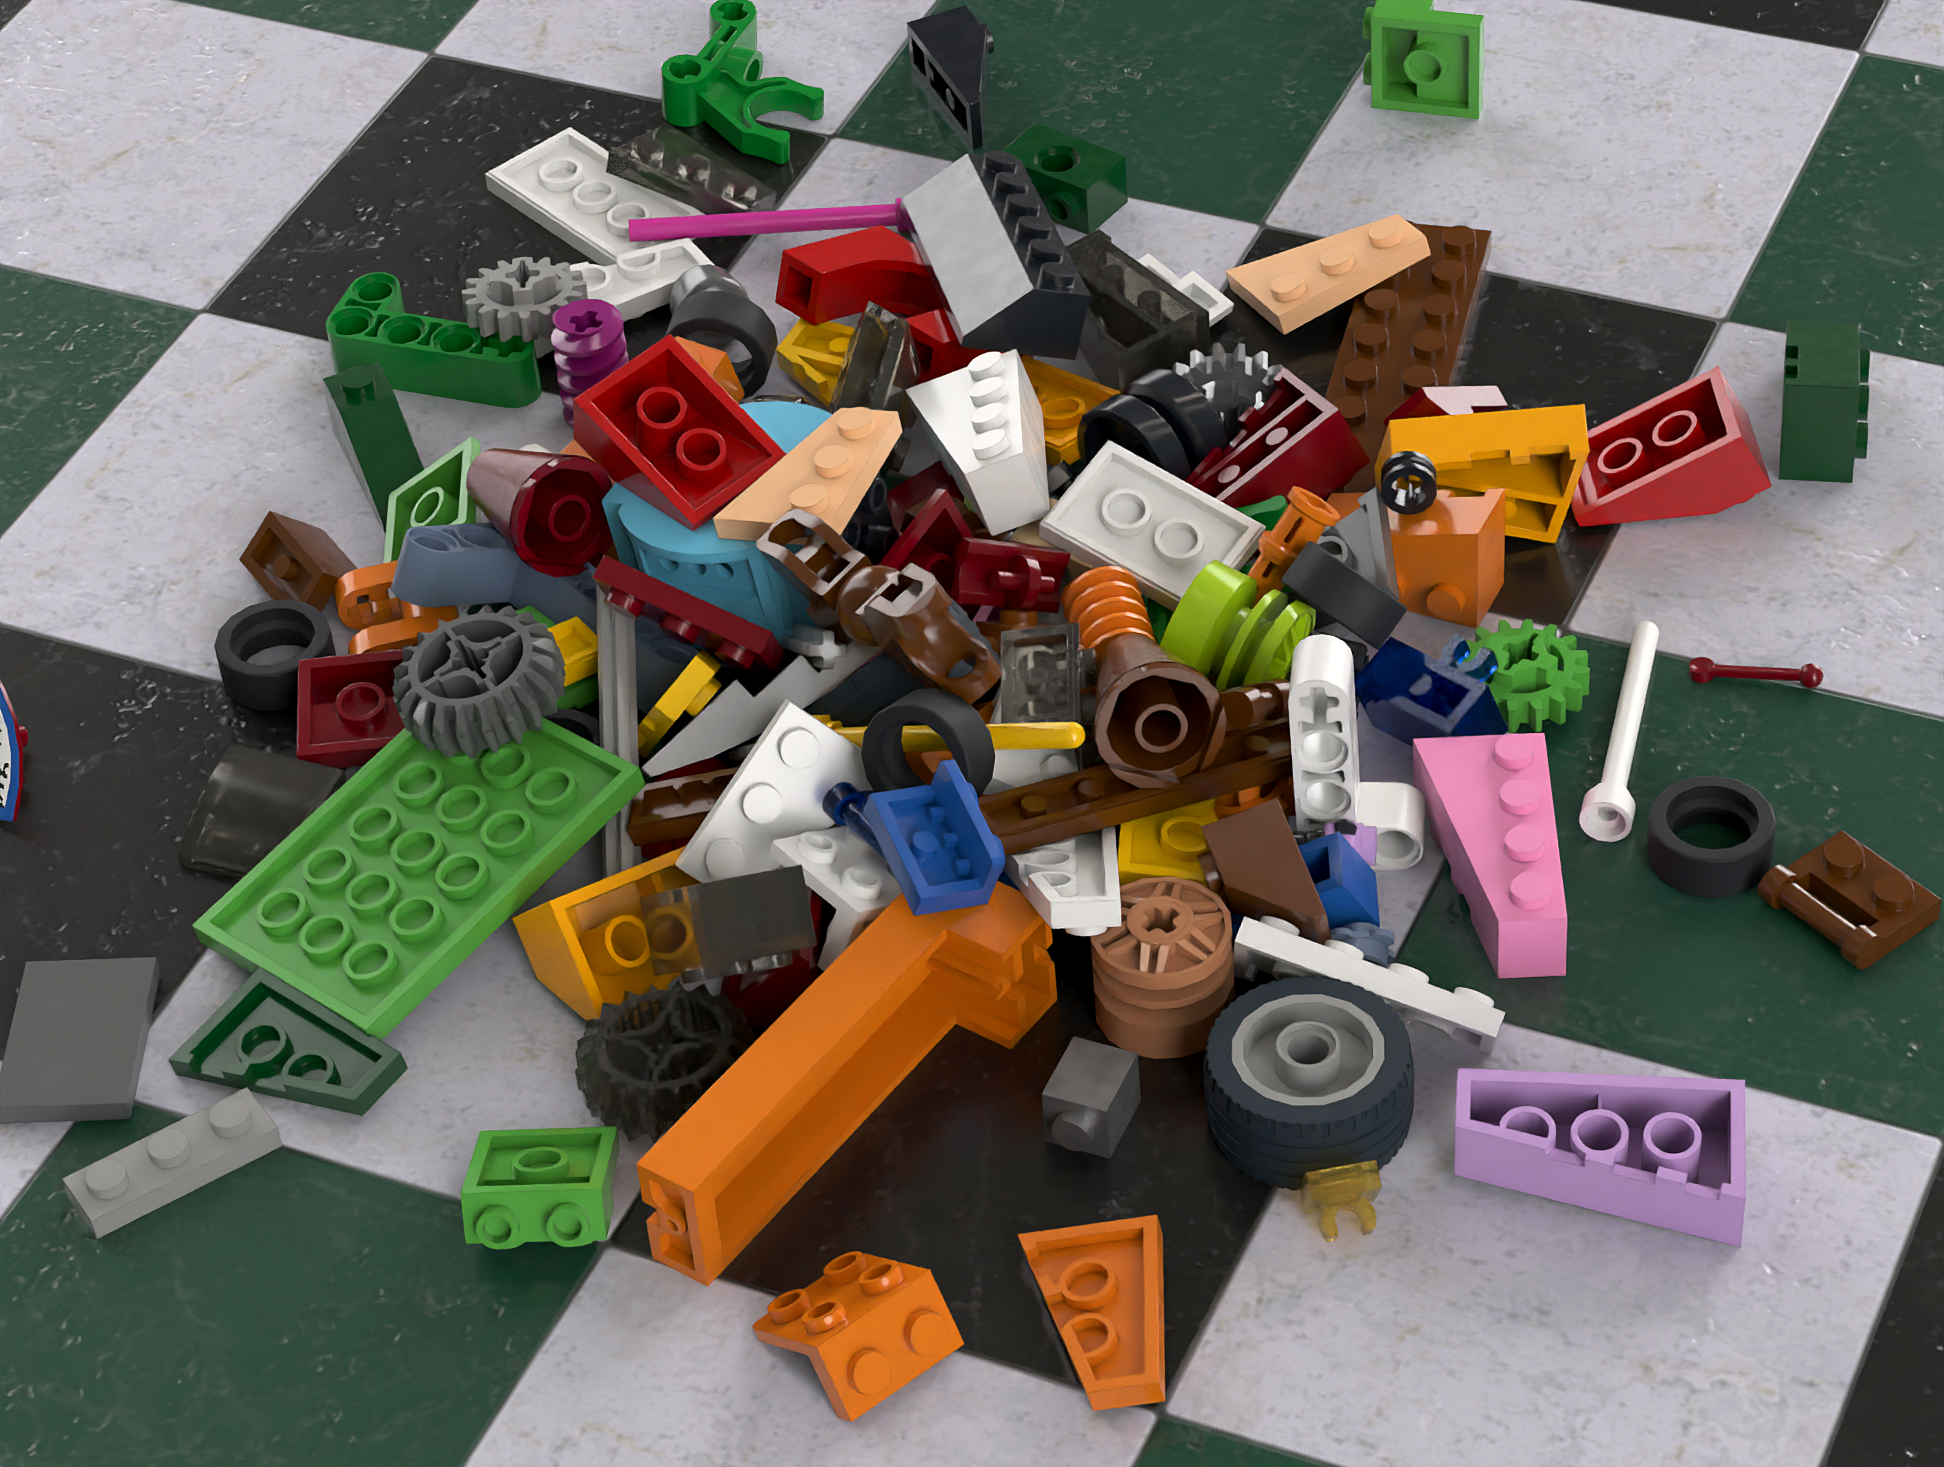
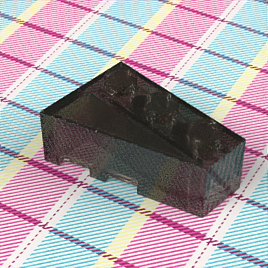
M1100 234L1067 250L1091 295L1079 349L1100 384L1121 391V389L1154 368L1173 371V366L1176 362L1190 367V352L1195 349L1205 357L1211 356L1209 312Z
M802 864L639 897L654 976L680 972L682 984L794 964L792 950L817 945Z

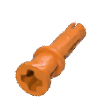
M1292 487L1287 495L1290 504L1273 530L1264 531L1258 540L1260 543L1258 549L1261 554L1247 574V576L1257 581V595L1254 607L1271 590L1276 589L1281 592L1285 586L1281 583V579L1307 542L1312 541L1316 544L1326 527H1334L1341 517L1331 505L1303 488Z

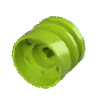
M1214 560L1205 565L1180 599L1167 625L1160 645L1203 673L1213 684L1217 681L1216 689L1218 691L1277 678L1287 680L1289 671L1291 672L1294 648L1305 637H1309L1310 632L1314 631L1316 610L1298 600L1288 605V596L1276 589L1265 594L1254 607L1257 595V581Z

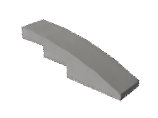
M853 640L847 646L846 657H835L834 669H820L818 672L802 655H799L754 697L737 679L734 680L650 758L640 770L650 778L716 756L763 733L785 699L804 709L836 688L882 648L861 645Z

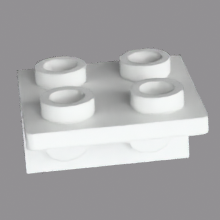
M852 822L846 826L816 832L808 831L801 835L776 839L772 842L769 854L837 909L834 918L827 928V939L817 965L825 971L902 890L868 823Z

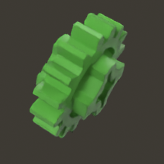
M1525 619L1521 624V628H1511L1506 620H1499L1498 631L1494 633L1485 628L1478 627L1475 629V642L1462 639L1458 643V655L1451 658L1453 700L1463 701V713L1466 716L1482 712L1484 727L1489 728L1496 724L1498 720L1506 722L1508 733H1515L1520 723H1529L1535 732L1542 731V720L1548 718L1562 725L1566 722V709L1579 712L1582 709L1583 696L1589 695L1590 668H1588V653L1586 650H1576L1577 638L1574 635L1558 639L1557 625L1554 624L1546 626L1541 631L1533 628L1532 619Z

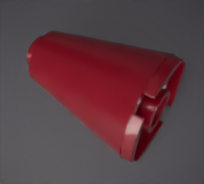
M492 448L478 455L470 465L466 477L468 494L521 560L530 568L555 578L577 575L587 569L582 565L588 562L596 553L603 556L613 543V537L602 504L603 498L613 485L607 475L610 473L595 461L578 455Z

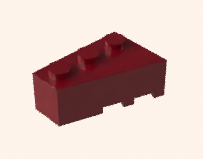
M1283 367L1273 378V382L1278 388L1259 411L1254 407H1248L1238 419L1243 427L1240 433L1224 451L1219 447H1214L1184 482L1232 508L1260 503L1277 495L1285 497L1289 505L1290 500L1287 495L1293 486L1303 488L1324 499L1334 490L1347 485L1354 475L1370 463L1371 460L1340 410ZM1258 548L1247 562L1251 561L1258 554Z

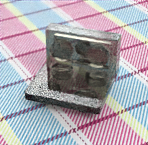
M1079 623L1001 631V668L1003 672L1001 675V723L1076 722L1080 724L1085 731V740L1082 745L1074 748L1078 771L1106 764L1096 748L1093 737L1096 697L1093 687H1097L1098 657L1095 648L1084 649Z

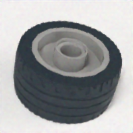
M1299 976L1292 979L1284 978L1280 981L1274 980L1269 982V984L1257 986L1256 989H1251L1243 996L1237 997L1236 1001L1231 1002L1226 1010L1223 1009L1220 1017L1216 1018L1214 1027H1211L1207 1039L1203 1068L1207 1119L1214 1142L1218 1145L1220 1152L1225 1154V1158L1232 1162L1235 1168L1242 1170L1243 1174L1250 1175L1259 1182H1265L1266 1185H1274L1281 1189L1288 1188L1292 1191L1337 1189V1187L1349 1186L1354 1182L1358 1183L1363 1178L1372 1176L1374 1172L1380 1171L1385 1164L1387 1165L1391 1158L1397 1155L1399 1148H1402L1410 1129L1414 1108V1059L1409 1035L1403 1021L1400 1020L1397 1012H1394L1392 1007L1386 1004L1381 997L1375 996L1371 991H1366L1364 987L1355 986L1351 982H1343L1335 978H1316L1314 976Z

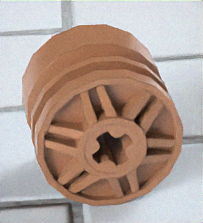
M1172 876L1142 878L1120 886L1121 926L1107 927L1104 933L1090 936L1097 1024L1106 1038L1121 1049L1135 1052L1139 1056L1151 1059L1183 1058L1205 1050L1211 1027H1214L1216 1018L1220 1017L1223 1009L1226 1010L1228 1005L1235 1001L1231 912L1218 894L1200 883Z

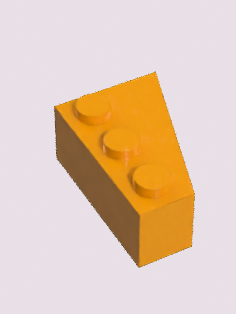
M1585 404L1390 420L1375 464L1376 487L1381 492V468L1388 458L1402 451H1416L1426 455L1433 462L1436 468L1437 490H1453L1455 497L1484 496L1487 489L1505 488V535L1555 544L1589 453ZM1409 475V481L1406 482L1404 476L1398 478V488L1409 490V484H1412L1414 489L1419 488L1420 478Z

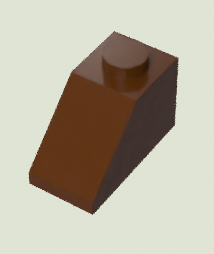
M1278 798L1201 827L1207 851L1196 855L1199 867L1209 890L1213 892L1223 890L1231 912L1260 922L1262 916H1271L1284 920L1299 929V937L1318 944H1324L1326 940H1331L1326 911Z

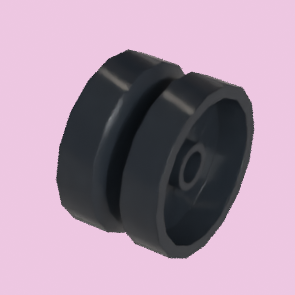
M1154 368L1121 389L1120 394L1113 395L1083 414L1077 428L1078 450L1085 468L1105 443L1110 440L1183 481L1188 478L1214 447H1219L1224 451L1229 445L1222 421L1209 400L1189 380L1171 370Z

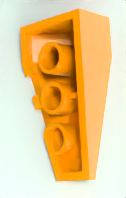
M686 846L543 903L513 917L512 920L537 979L596 1028L655 1003L669 989L667 986L688 966L695 964L707 952L706 948L730 925L738 922L783 878L780 867L732 903L677 867L675 862Z

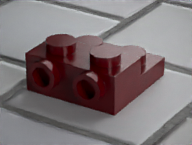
M401 649L298 660L297 759L301 772L364 766L405 728L394 703L393 697L395 695L392 689L395 685L393 669L403 663Z

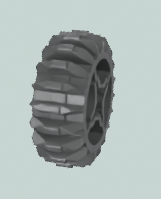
M487 604L483 606L478 614L468 615L462 609L459 618L448 623L438 619V629L432 633H417L418 645L402 650L403 663L393 669L395 676V685L392 687L395 695L393 700L405 729L411 732L414 739H418L419 742L423 743L427 751L440 749L447 758L455 756L462 750L472 760L481 749L490 748L497 755L500 745L506 742L514 741L521 745L522 734L527 730H542V716L557 713L556 701L566 694L564 688V677L566 676L564 670L565 661L553 634L548 631L545 624H540L536 621L531 612L517 614L511 605L504 607L498 613H495Z

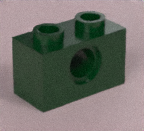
M1034 123L1002 150L1022 161L1051 220L1055 223L1091 235L1128 202L1126 156L1038 123Z

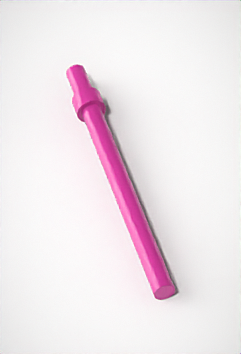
M895 198V204L628 220L630 242L871 228L878 225H883L884 227L896 226L897 232L909 231L900 211L902 198Z

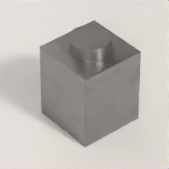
M1073 1036L1042 1092L1045 1140L1072 1151H1083L1110 1159L1141 1101L1138 1053Z

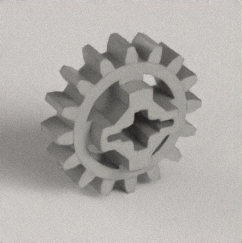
M532 257L514 258L511 265L504 260L498 261V269L494 271L487 268L479 269V278H468L465 281L466 289L462 290L464 317H467L469 328L479 327L480 335L483 337L497 332L499 333L500 341L503 342L509 340L513 335L521 336L523 342H530L532 338L533 340H538V334L551 338L553 329L556 328L553 325L552 315L564 305L573 301L588 299L586 281H583L582 272L580 270L570 271V263L568 262L552 266L548 257L542 258L538 263H533Z

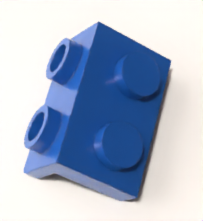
M954 759L939 762L930 785L878 792L869 795L863 812L914 916L988 904L999 875L1004 870L1005 852L1001 840L997 835L991 833L979 809L978 797L971 783L965 781Z

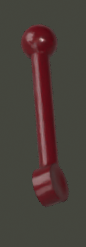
M1706 657L1694 658L1689 663V677L1697 683L1709 682L1714 677L1800 681L1805 687L1814 688L1819 686L1824 678L1822 668L1813 663L1805 664L1801 669L1714 664L1711 659Z

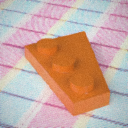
M1151 1215L1017 1234L1024 1255L1092 1410L1097 1411L1164 1402L1163 1232L1158 1216Z

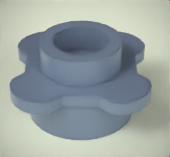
M1364 922L1351 923L1343 928L1330 930L1331 940L1341 941L1356 947L1364 953V961L1386 969L1387 965L1394 961V952L1388 949V946L1394 944L1395 936L1389 930L1380 929L1373 924Z

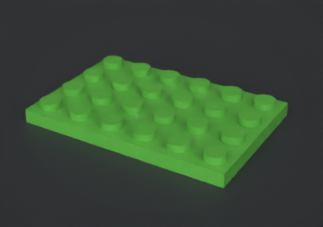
M542 717V730H527L524 732L521 745L514 741L506 742L500 745L497 755L490 748L481 749L472 760L462 750L450 758H447L440 749L427 751L423 743L419 742L418 739H414L411 732L404 728L203 914L192 927L200 943L253 974L259 967L265 969L365 1033H370L379 1040H382L646 784L639 767Z

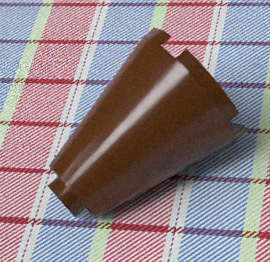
M1127 634L1111 641L1103 650L1099 660L1093 717L1094 742L1101 758L1108 765L1109 769L1119 779L1140 788L1166 789L1180 784L1178 779L1196 769L1200 773L1213 762L1224 743L1227 723L1222 699L1214 684L1203 673L1144 635Z

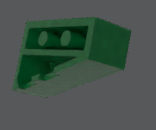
M1787 320L1779 480L1852 483L1854 459H1866L1868 423L1857 421H1867L1869 385H1860V383L1868 384L1870 348L1860 347L1859 323Z

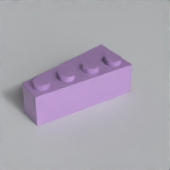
M1458 1068L1454 1175L1741 1247L1746 1203L1745 1080Z

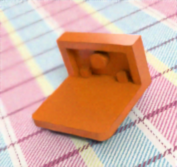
M860 1251L843 1254L829 1262L823 1270L825 1275L805 1289L791 1290L775 1298L767 1307L768 1313L757 1320L752 1326L759 1341L808 1355L837 1417L853 1422L965 1344L929 1269L866 1253L862 1254Z

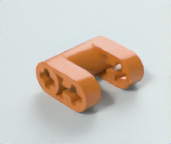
M398 560L350 571L339 578L334 586L333 596L341 622L349 628L360 630L352 637L348 644V655L382 652L392 649L402 650L403 646L407 645L415 647L418 645L417 633H432L438 629V619L447 623L458 619L457 606L422 607L405 602L398 597L390 599L388 588H391ZM369 595V602L357 604L356 597Z

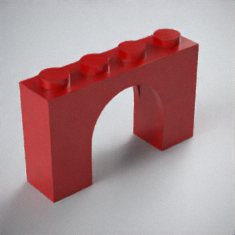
M883 225L782 251L775 303L812 325L871 311L895 312L913 316L902 319L894 373L916 386L968 367L973 359L982 354L999 352L961 347L916 244Z

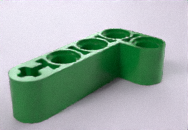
M374 272L357 278L349 286L325 323L336 374L352 367L366 366L379 362L392 389L504 408L527 406L535 402L542 392L533 338L530 342H523L521 336L513 335L509 340L503 342L500 341L499 333L496 332L483 337L480 335L479 327L469 328L468 323L405 313L399 280L392 274Z

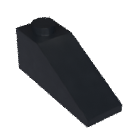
M966 5L907 22L911 68L972 149L983 147L990 83L988 54L994 52V42L989 27L985 22L979 23Z

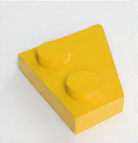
M704 649L694 657L639 724L638 754L644 759L684 710L695 718L722 686V683L713 677L722 664Z

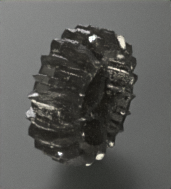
M679 980L676 981L671 989L658 990L651 982L647 993L637 996L625 990L620 1005L602 1003L600 1018L586 1020L584 1037L577 1040L575 1053L578 1067L575 1069L578 1090L582 1091L585 1106L589 1109L591 1117H600V1121L604 1123L605 1127L618 1126V1130L622 1129L629 1142L636 1140L643 1134H648L655 1144L757 1040V1035L753 1034L752 1026H750V1021L745 1016L744 1009L734 1007L727 993L712 997L705 983L692 991H686Z

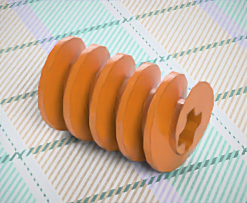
M1116 566L1097 567L1074 578L1065 586L1060 596L1063 611L1086 687L1096 695L1100 656L1111 641L1127 634L1144 635L1155 642L1156 639L1137 579L1128 570Z

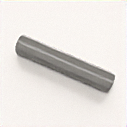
M794 624L793 636H782L781 638L782 649L792 651L793 660L797 656L802 655L812 666L821 669H834L835 657H846L847 654L846 644L834 641L833 631L805 624Z

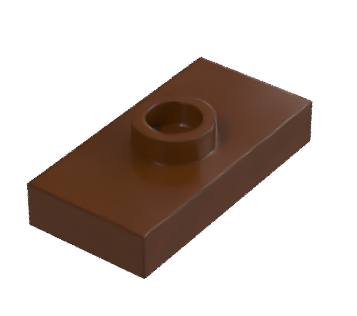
M740 766L646 784L633 797L627 832L634 846L694 836Z

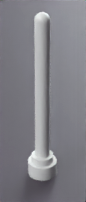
M1642 621L1634 628L1601 783L1590 789L1583 799L1579 818L1580 825L1587 835L1600 841L1614 842L1625 838L1630 833L1636 806L1634 799L1626 788L1659 636L1658 627L1651 621Z

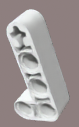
M1323 634L1309 636L1301 640L1294 648L1288 698L1297 831H1303L1304 833L1306 831L1322 832L1325 824L1333 822L1363 823L1364 826H1376V866L1370 867L1373 870L1407 869L1415 865L1422 858L1424 850L1426 801L1424 795L1417 788L1404 783L1360 782L1354 665L1351 649L1344 641L1334 636Z

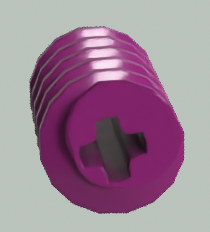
M584 299L573 301L560 307L552 315L553 325L556 328L551 335V342L555 350L554 360L556 368L559 369L557 379L561 387L560 397L564 405L563 415L565 422L572 428H574L573 399L629 362L622 315L614 305L603 300Z

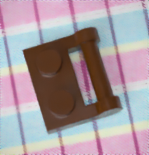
M1843 830L1789 866L1776 865L1772 867L1761 879L1757 890L1758 897L1774 909L1786 908L1841 948V956L1859 970L1871 966L1940 917L1941 898Z

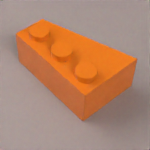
M1505 488L1487 489L1484 496L1455 497L1453 490H1437V496L1433 504L1425 511L1417 514H1400L1392 511L1387 506L1399 592L1398 601L1409 612L1475 629L1478 628L1504 584ZM1367 492L1331 493L1326 502L1341 516L1338 520L1339 522L1361 507L1357 499Z

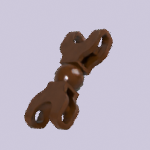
M793 509L786 512L756 541L757 548L773 569L786 578L809 602L810 606L806 609V612L817 627L834 632V641L845 643L846 647L853 640L861 645L881 647L888 658L904 667L926 689L939 688L956 694L969 705L982 697L1001 677L1003 673L1002 668L987 647L963 628L947 610L953 602L932 573L913 563H909L901 572L896 568L883 565L873 566L865 554L849 545L826 522L801 509ZM795 538H807L806 544L795 554L785 548V545ZM961 660L974 667L972 672L963 677H949L952 668Z

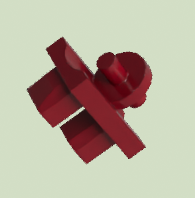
M962 537V541L954 546L949 570L950 578L953 579L950 598L957 603L1026 611L1037 610L1038 612L1058 614L1060 607V583L1063 573L1069 565L1071 553L1061 548Z

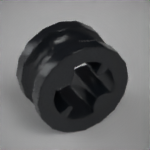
M1402 451L1388 458L1381 468V496L1384 503L1392 511L1400 514H1417L1430 507L1437 496L1436 468L1433 462L1426 455L1416 451ZM1409 475L1420 478L1419 488L1414 489L1412 484H1409V490L1398 488V478L1404 476L1406 482L1409 481Z

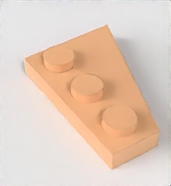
M1395 214L1226 270L1225 272L1231 290L1285 335L1431 255L1426 236L1399 214Z
M865 407L840 408L713 517L718 538L757 541L776 520L793 509H801L819 517L841 535L903 432L898 412L870 410ZM795 538L787 544L805 545L807 538Z

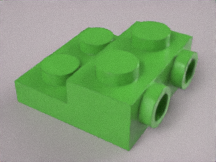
M1377 0L1375 7L1366 8L1363 20V39L1371 40V52H1368L1365 58L1363 83L1364 85L1371 86L1372 108L1471 119L1480 118L1483 109L1484 15L1434 10V0Z
M618 1126L480 1131L460 1192L466 1244L482 1243L492 1249H509L520 1246L525 1242L553 1241L563 1247H578L590 1244L595 1240H606L614 1211L612 1180L620 1153Z

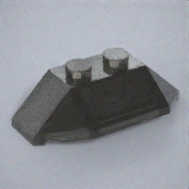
M869 301L850 336L828 412L833 415L840 408L855 407L898 412L903 432L879 470L881 478L884 479L889 470L898 473L907 457L911 439L903 437L905 427L909 429L913 427L917 416L905 390L917 386L922 369L908 321L881 305Z

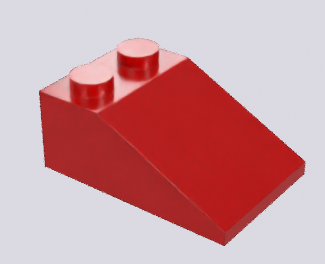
M671 334L573 399L574 440L596 463L602 465L610 473L607 475L613 481L691 531L696 530L716 516L787 455Z
M1719 366L1587 431L1589 453L1574 491L1571 505L1576 521L1580 527L1717 514L1735 504L1744 503L1756 494L1772 487L1749 416Z

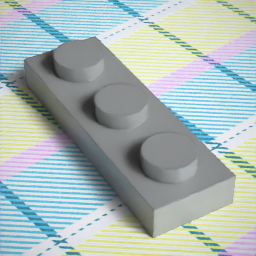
M246 1087L62 1178L67 1197L98 1239L281 1147L282 1143L278 1127Z

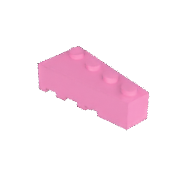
M1529 733L1413 739V787L1417 788L1424 795L1426 815L1430 822V833L1438 850L1442 849L1451 867V879L1458 894H1463L1468 903L1470 919L1497 978L1566 976L1567 911L1545 734Z

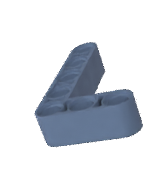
M491 522L417 526L406 531L391 584V591L401 600L422 607L509 602L518 610L530 604L556 624L578 616L597 635V583L592 577L596 568L589 562L582 565L587 568L586 570L573 576L555 578L538 572L521 560ZM640 614L638 619L635 620L637 708L648 714L699 651L692 645L682 643L667 635L659 628L660 624ZM684 710V712L679 716L678 719L682 718V717L685 715V713H686L685 710Z

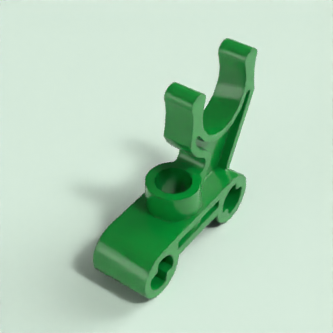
M717 0L709 9V41L696 56L688 54L676 55L668 58L661 67L662 115L667 122L675 126L691 127L705 121L741 153L763 157L777 164H784L790 159V134L787 131L766 128L756 123L755 119L769 112L789 111L803 115L810 120H819L824 116V90L819 87L801 84L787 77L760 79L763 70V55L760 51H757L756 6L748 0Z

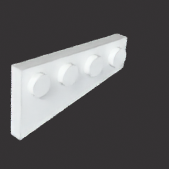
M684 238L618 254L617 264L604 267L589 264L587 261L570 265V271L580 270L582 272L583 281H586L588 299L603 300L614 305L620 311L624 322L629 319L638 318L648 311L670 303V293L674 282L683 272L696 265L714 264L689 238ZM538 334V340H533L537 359L546 353L554 351L551 338Z

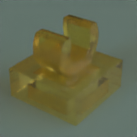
M1376 1160L1306 1172L1299 1186L1304 1212L1308 1214L1322 1211L1319 1219V1229L1326 1242L1337 1239L1338 1227L1335 1222V1215L1344 1210L1351 1211L1358 1216L1363 1236L1372 1234L1377 1218L1375 1209L1370 1202H1374L1382 1189Z

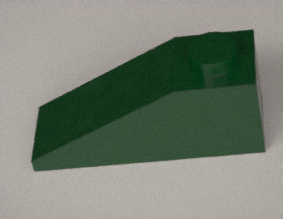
M379 362L366 366L352 367L342 373L323 378L334 434L384 533H386L389 494L423 471L424 467L397 397Z

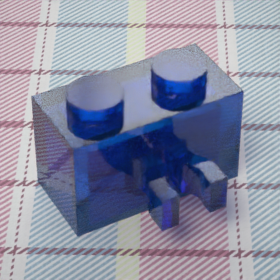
M1454 633L1444 646L1441 660L1439 661L1390 636L1354 679L1355 692L1373 727L1413 747V739L1504 735L1508 730L1507 725L1489 686L1483 683L1499 667L1493 652L1482 647L1474 659L1463 662L1469 656L1471 650L1465 637Z

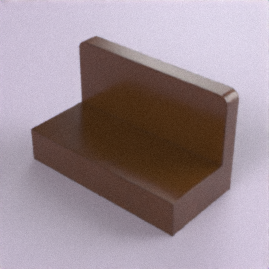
M272 511L268 512L239 559L273 600H296L312 605L320 612H322L334 593V586L338 579L344 574L358 569L324 530ZM369 595L359 596L361 598L369 600Z

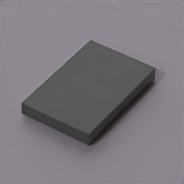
M156 957L26 962L0 1071V1124L131 1119L161 974Z

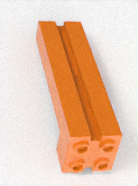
M997 881L988 904L914 916L903 892H901L636 1162L642 1202L656 1208L645 1220L652 1258L708 1286L955 1024L1011 1050L1057 1001L1055 965L1045 950L1053 943L1052 929L1023 893Z

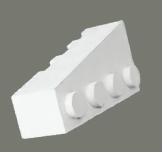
M1017 349L1003 354L1000 352L982 354L973 359L968 367L905 390L931 450L936 457L939 456L943 467L949 476H953L963 496L968 497L973 510L992 536L1044 518L1049 513L1043 412Z

